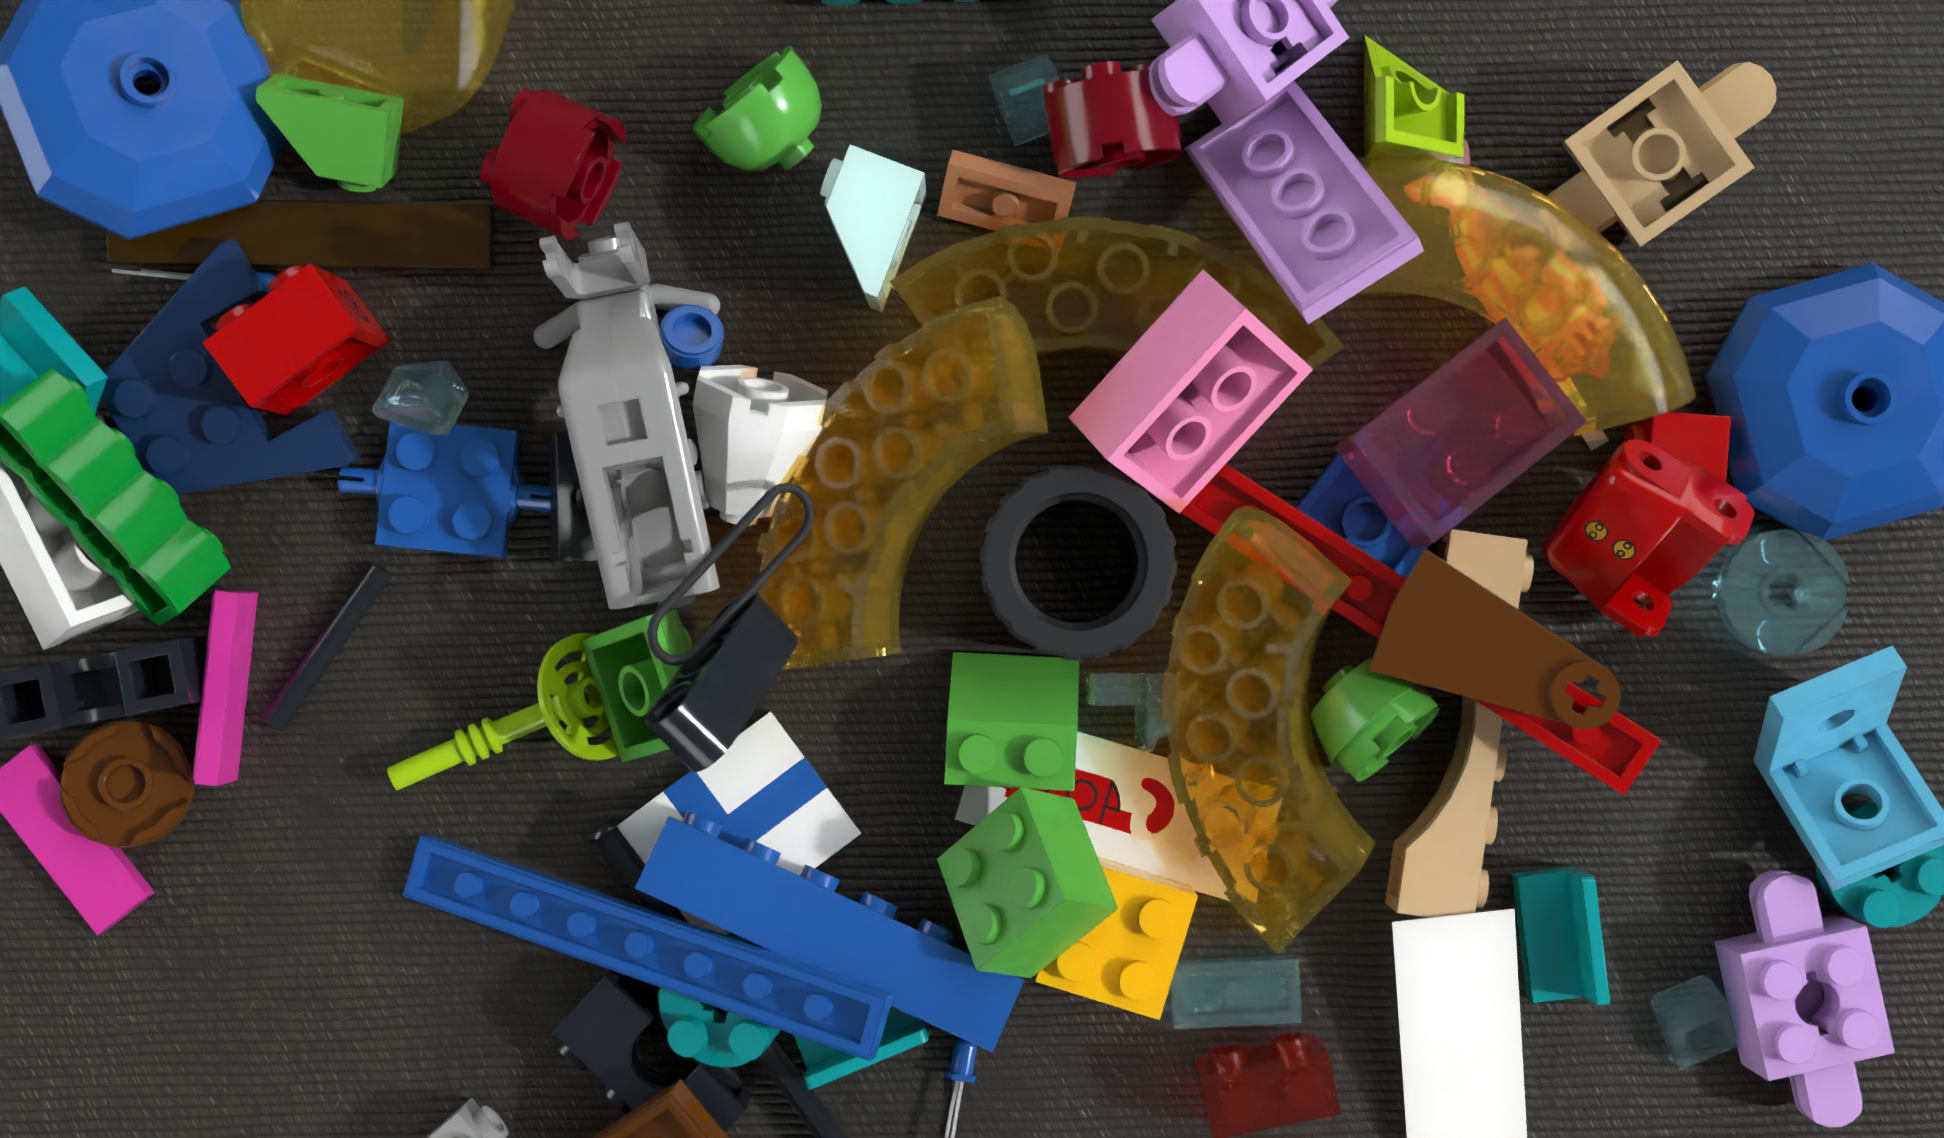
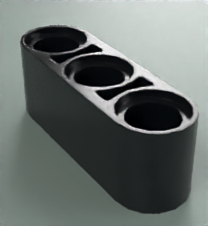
M756 592L696 658L689 663L681 665L650 709L645 723L691 772H700L720 759L733 744L795 651L799 638L759 593ZM737 596L735 599L729 602L720 611V613L715 617V619L708 627L706 632L739 596Z

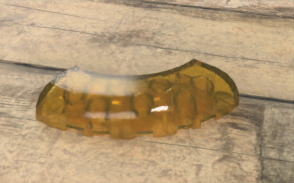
M1385 155L1356 157L1419 237L1424 252L1357 294L1378 292L1413 293L1445 300L1487 318L1515 338L1542 366L1558 396L1565 421L1574 436L1660 415L1684 406L1695 399L1696 391L1685 354L1664 310L1646 282L1620 251L1585 220L1552 198L1512 178L1474 166L1431 157L1419 158Z
M1086 216L1060 218L1059 220L1041 221L1025 225L1020 223L1001 227V230L951 245L926 257L889 281L911 317L967 392L986 379L1008 368L1036 359L1074 354L1101 355L1122 359L1203 269L1313 370L1345 347L1320 317L1307 324L1281 286L1251 266L1253 263L1236 254L1233 256L1211 244L1199 241L1198 237L1153 224L1148 226L1127 221H1114L1111 218Z
M994 297L956 308L923 323V328L895 345H886L874 355L876 360L861 371L852 382L845 381L822 407L818 419L822 430L807 456L798 455L779 483L788 482L799 485L809 494L813 502L815 514L812 529L805 540L757 591L799 638L795 651L782 670L901 653L899 613L903 580L913 547L932 510L960 477L984 458L1023 439L1048 433L1040 370L1034 342L1024 318L1013 303L1003 297ZM786 492L776 497L778 500L773 511L768 533H761L757 552L763 553L760 573L799 532L805 518L804 506L800 498L795 494Z
M1243 507L1236 509L1208 545L1190 578L1192 580L1180 612L1175 616L1171 635H1174L1169 654V666L1164 671L1162 694L1163 720H1167L1171 750L1167 758L1171 780L1179 804L1184 803L1186 812L1197 834L1194 839L1195 845L1201 857L1208 856L1227 887L1224 892L1226 897L1247 924L1279 954L1360 872L1376 842L1358 825L1332 788L1317 753L1309 716L1308 688L1316 644L1330 612L1353 580L1284 522L1264 511Z

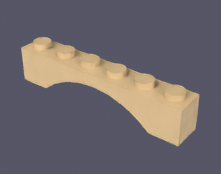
M1455 529L1442 530L1437 536L1435 555L1514 607L1519 608L1521 592L1526 593L1530 588L1534 560L1532 555L1526 554L1528 540ZM1462 696L1461 726L1453 759L1438 791L1417 820L1393 843L1385 904L1400 914L1432 918L1476 913V907L1483 908L1487 900L1489 875L1487 870L1482 869L1485 844L1492 845L1497 832L1498 812L1496 807L1491 806L1494 781L1500 782L1505 773L1507 749L1505 744L1500 743L1503 718L1470 697Z

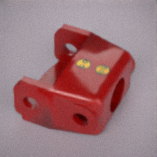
M1639 439L1627 440L1616 449L1563 514L1556 530L1544 543L1543 552L1549 564L1567 578L1602 613L1641 639L1644 635L1653 637L1664 627L1672 608L1671 599L1667 595L1694 577L1715 556L1722 546L1724 547L1727 543L1738 545L1746 537L1755 512L1751 505L1746 502L1748 496L1707 469L1669 454L1647 441ZM1633 598L1641 601L1647 607V610L1637 605Z

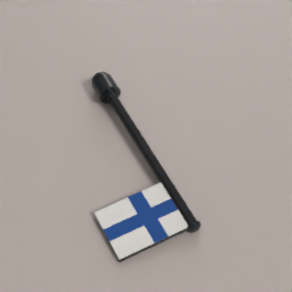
M770 711L739 734L726 753L708 768L700 772L690 771L626 820L609 818L599 823L590 835L591 845L595 842L598 843L645 908L722 935H727L730 933L729 931L635 889L669 816L683 821L689 810L723 826L718 838L739 848H742L746 837L781 853L776 865L799 876L805 864L816 868L862 832ZM721 1009L724 1015H727V1013L729 1012ZM775 1037L770 1046L757 1059L816 1138H850L814 1089L808 1090L804 1075Z

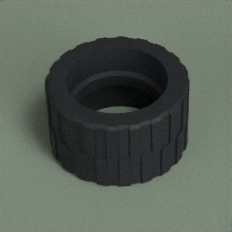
M1077 463L1070 466L1060 464L1048 467L1040 473L1030 475L1008 492L988 521L980 546L979 562L984 593L990 607L1006 629L1019 641H1022L1038 652L1048 656L1050 654L1062 657L1066 660H1079V658L1088 657L1098 659L1110 656L1109 653L1120 648L1126 649L1137 642L1136 639L1146 630L1150 631L1159 620L1157 617L1163 607L1169 603L1173 593L1171 591L1174 576L1177 577L1178 561H1175L1174 546H1176L1173 531H1170L1165 520L1166 514L1159 503L1156 504L1147 494L1148 490L1139 483L1132 482L1122 476V472L1112 468L1103 469L1095 467L1091 463ZM1067 501L1090 502L1109 510L1125 525L1136 550V573L1128 594L1111 612L1088 622H1064L1045 615L1025 596L1016 574V549L1026 526L1044 509Z

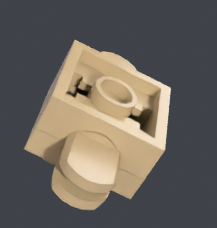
M1678 60L1564 141V148L1581 172L1552 191L1545 198L1540 210L1541 224L1545 233L1554 242L1561 245L1579 246L1588 242L1617 221L1634 246L1641 247L1754 169L1755 167L1735 141V138L1763 120L1771 112L1776 102V85L1771 74L1762 66L1751 62L1736 63L1697 88Z

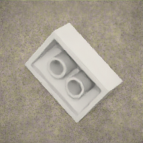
M102 415L96 417L98 420L106 424ZM0 460V564L43 650L102 629L138 611L123 593L115 577L104 571L85 553L73 537L70 529L54 518L33 496L23 478Z

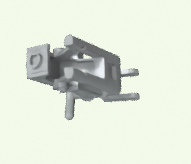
M629 222L614 224L616 235L587 241L589 253L578 256L579 263H573L555 236L540 238V247L546 256V260L542 262L547 277L555 283L566 298L581 300L542 323L534 331L535 343L545 349L552 348L572 336L558 379L561 405L557 407L556 412L559 417L565 418L609 609H621L658 602V606H660L712 551L703 509L709 508L704 475L702 470L694 471L693 466L697 463L700 451L691 439H687L678 398L688 393L689 386L685 382L675 383L671 363L660 337L656 309L670 311L675 307L685 304L699 305L710 309L717 315L720 310V301L711 293L662 284L649 285L650 277L645 250ZM715 562L671 609L689 605L697 600V594L710 592L720 587Z

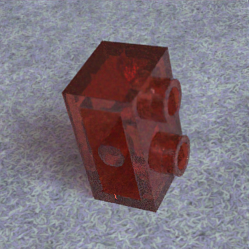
M1305 1032L1287 1033L1272 1038L1270 1040L1271 1044L1247 1049L1243 1045L1223 1046L1207 1053L1208 1057L1193 1059L1205 1122L1212 1138H1228L1341 1115L1329 1052L1317 1035L1308 1036V1033Z

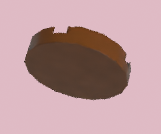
M140 721L110 722L88 732L69 751L62 767L64 771L61 776V784H59L60 802L70 823L89 840L115 848L143 847L168 836L187 816L196 793L195 780H193L194 766L185 747L166 730Z

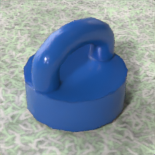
M685 304L675 307L665 314L660 324V337L672 369L699 370L701 366H710L718 359L723 346L724 327L719 317L710 309L699 305Z

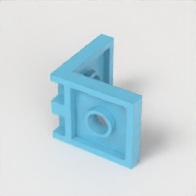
M1893 645L1770 696L1753 760L1832 891L1944 845V810L1887 725L1888 717L1907 666ZM1850 794L1866 795L1875 802L1879 813L1870 819L1854 818L1844 810L1841 800Z

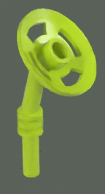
M574 634L561 639L550 648L541 663L538 674L537 693L539 703L493 722L488 717L481 719V727L472 723L468 725L467 733L462 729H458L455 731L454 739L387 767V772L394 788L398 791L464 761L469 766L476 764V756L485 760L490 757V750H493L496 754L503 752V744L548 727L554 738L566 750L580 758L600 761L619 755L613 734L607 741L599 745H589L587 738L603 733L610 726L582 644V640L595 636V634ZM569 653H582L581 661L569 663L556 671L557 663ZM579 673L576 682L566 685L564 680L568 675ZM593 716L599 718L593 726L584 727L583 719ZM563 720L567 725L566 731L562 728L559 721Z

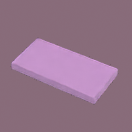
M1292 81L1268 101L1226 127L1221 124L1184 148L1194 167L1307 324H1310L1424 252L1416 233L1295 81Z

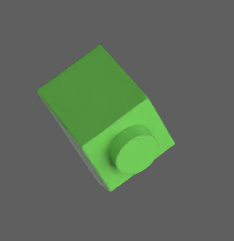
M277 73L256 88V101L316 176L337 180L338 187L348 191L372 192L376 190V187L382 188L397 173L404 98Z

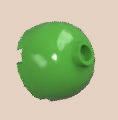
M787 46L782 55L777 51L771 54L723 93L726 96L722 102L725 109L718 116L709 106L693 125V131L706 147L727 165L741 171H763L779 162L784 170H788L807 156L814 147L808 136L820 120L822 103L818 85L807 65L791 46Z

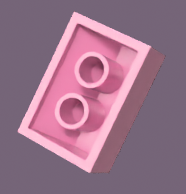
M1203 269L1068 418L1110 463L1180 514L1313 369Z

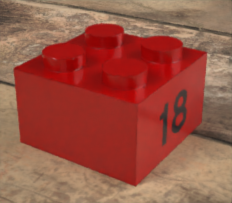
M308 264L304 268L302 265L292 266L277 275L268 285L271 292L250 307L249 304H243L224 314L215 324L218 331L202 343L250 407L291 416L389 344L391 340L347 280L313 264Z

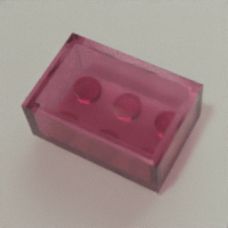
M1505 317L1481 331L1345 437L1334 448L1409 545L1415 549L1436 542L1587 423V421Z

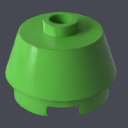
M1371 658L1356 668L1351 664L1347 665L1330 678L1322 688L1325 695L1310 714L1331 767H1340L1345 773H1350L1357 782L1365 780L1390 761L1387 757L1402 746L1411 736L1416 739L1440 711L1436 702L1432 699L1433 695L1427 690L1428 686L1370 671L1369 664Z

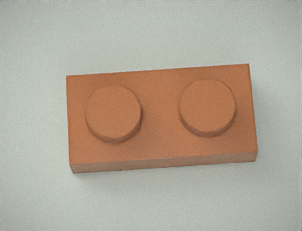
M953 150L947 166L937 216L1060 248L1077 182Z

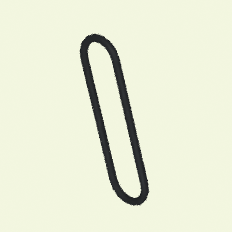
M787 482L777 484L768 490L657 608L650 619L647 630L648 644L656 658L664 664L674 666L689 663L696 658L805 540L812 529L815 514L813 502L809 494L802 487ZM788 492L800 498L804 506L805 518L799 532L690 650L678 656L669 655L662 650L658 642L657 632L661 620L775 497L781 493Z

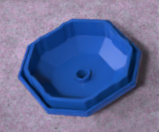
M22 0L0 41V108L36 197L126 240L256 204L287 140L256 101V88L275 73L247 3L241 0ZM139 77H150L157 82L160 90L153 95H144L135 89L133 82Z
M1874 263L1747 298L1703 376L1713 414L1715 416L1731 417L1728 467L1734 488L1748 496L1746 502L1753 508L1814 542L1826 541L1942 508L1944 504V302ZM1857 388L1865 391L1868 396V405L1862 412L1857 410L1852 403V394Z

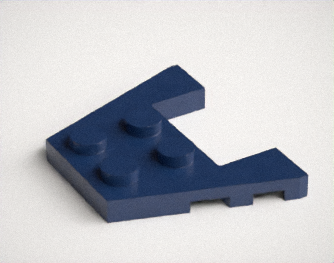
M228 239L220 243L105 372L108 378L101 398L119 430L132 443L135 449V456L142 469L154 478L162 479L168 483L177 495L347 466L361 460L333 409L325 410L274 438L258 409L248 405L202 343L214 334L210 326L212 320L265 292L262 283L237 240Z

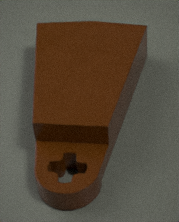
M1425 547L1390 603L1369 664L1370 671L1566 723L1582 729L1595 728L1609 721L1616 713L1621 698L1617 679L1604 665L1592 659L1565 639ZM1587 675L1596 677L1595 689L1603 695L1600 704L1596 706L1587 703L1581 712L1573 710L1574 699L1569 693L1565 692L1569 682L1582 684Z

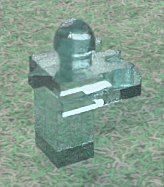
M1087 673V705H1135V741L1141 752L1153 751L1157 738L1172 736V711H1176L1177 714L1189 713L1199 704L1200 697L1195 687L1182 682L1172 686V673Z

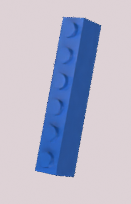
M689 810L683 821L668 817L635 889L772 952L894 993L891 1003L892 1007L993 1052L1024 983L1023 978L976 971L971 954L952 946L957 935L956 933L924 918H921L917 929L893 919L898 909L897 906L863 891L859 902L836 893L835 890L840 881L839 879L806 864L799 876L776 865L781 855L780 852L746 837L742 848L718 838L723 826Z

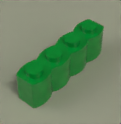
M50 368L0 405V460L23 478L37 501L54 518L70 529L73 537L85 553L104 571L115 577L119 587L132 604L155 624L160 626L179 615L231 568L223 554V546L219 539L208 529L198 527L187 519L175 490L162 479L154 478L142 469L130 440L120 431L109 428L96 418L95 413L90 407L87 393L77 382L63 377L60 373Z

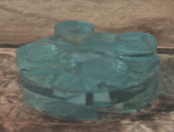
M1775 529L1750 535L1736 545L1724 559L1719 575L1713 580L1711 591L1714 601L1718 604L1719 614L1724 625L1739 642L1750 649L1781 656L1814 651L1834 637L1846 619L1849 606L1844 605L1846 598L1845 585H1850L1845 563L1837 551L1825 540L1815 534L1803 531ZM1774 578L1778 581H1785L1791 578L1794 581L1795 586L1791 589L1790 595L1795 601L1789 608L1783 603L1773 605L1770 601L1769 596L1772 591L1769 586Z

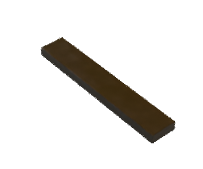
M257 201L256 204L131 240H126L107 231V262L113 265L200 267L220 243L231 239L238 241L251 266L259 268H290L295 265H302L304 268L308 264H313L321 269L494 271L495 208L491 205Z

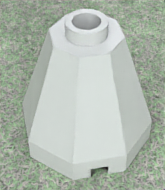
M745 365L701 366L696 382L693 410L706 495L709 499V506L720 511L719 516L721 519L737 524L768 490L777 484L792 482L822 430L827 405V390L794 375L774 371L773 381L756 378L758 368ZM785 493L775 497L750 525L757 524L758 518L772 517Z

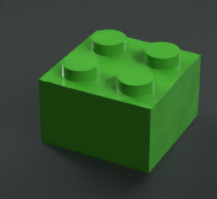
M1020 787L937 858L976 971L1032 978L1118 910L1076 802L1072 798Z

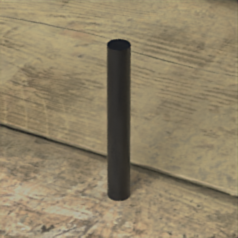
M370 562L261 718L265 723L279 731L285 729L393 575L388 570L375 562Z

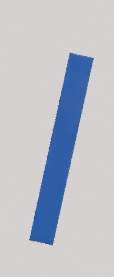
M432 834L419 836L402 895L867 1061L876 1058L894 993Z

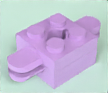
M1176 0L1151 19L1170 47L1158 56L1148 68L1150 70V88L1154 99L1162 110L1171 116L1186 114L1207 101L1223 126H1228L1268 101L1349 38L1330 9L1338 0Z
M1769 870L1759 875L1749 887V899L1757 932L1714 941L1740 1061L1742 1065L1767 1081L1789 1077L1795 1106L1803 1115L1815 1123L1826 1127H1842L1853 1122L1862 1112V1095L1854 1062L1895 1053L1868 929L1863 924L1837 914L1822 917L1816 888L1809 879L1785 870Z

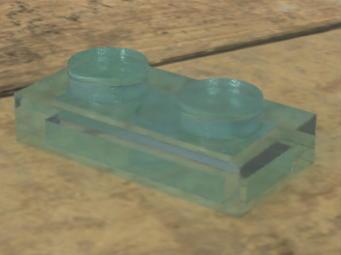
M1296 955L1181 960L1177 962L1170 985L1171 1014L1174 1029L1302 1023L1299 959Z

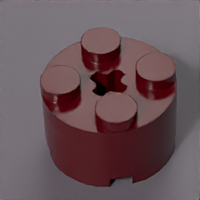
M1118 61L1096 63L1081 69L1082 81L1078 79H1064L1042 86L1053 158L1060 178L1089 179L1116 175L1115 169L1135 165L1137 171L1167 163L1179 158L1183 154L1178 115L1171 116L1162 110L1151 91L1149 82L1150 70L1148 68L1152 62L1136 65L1131 68L1130 72H1121L1120 62Z
M524 88L516 95L509 111L510 125L500 147H493L484 159L481 168V181L492 187L493 201L499 209L572 241L580 237L574 228L580 222L592 226L603 212L613 193L622 167L621 161L612 158L614 142L618 141L625 145V128L621 121L552 90L543 89L534 92Z

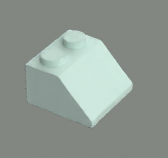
M849 145L844 161L833 158L820 195L826 197L824 205L828 210L834 229L869 307L882 312L927 195L925 173Z

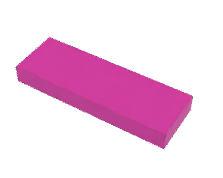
M217 590L212 595L193 770L194 784L219 786L238 780L258 592Z
M39 744L29 745L0 768V812L96 935H99L110 929L155 892L121 848L89 840L70 823L60 802L59 784H61L62 773Z

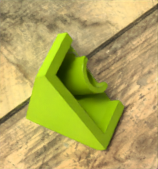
M1364 35V160L1463 158L1464 94L1447 92Z

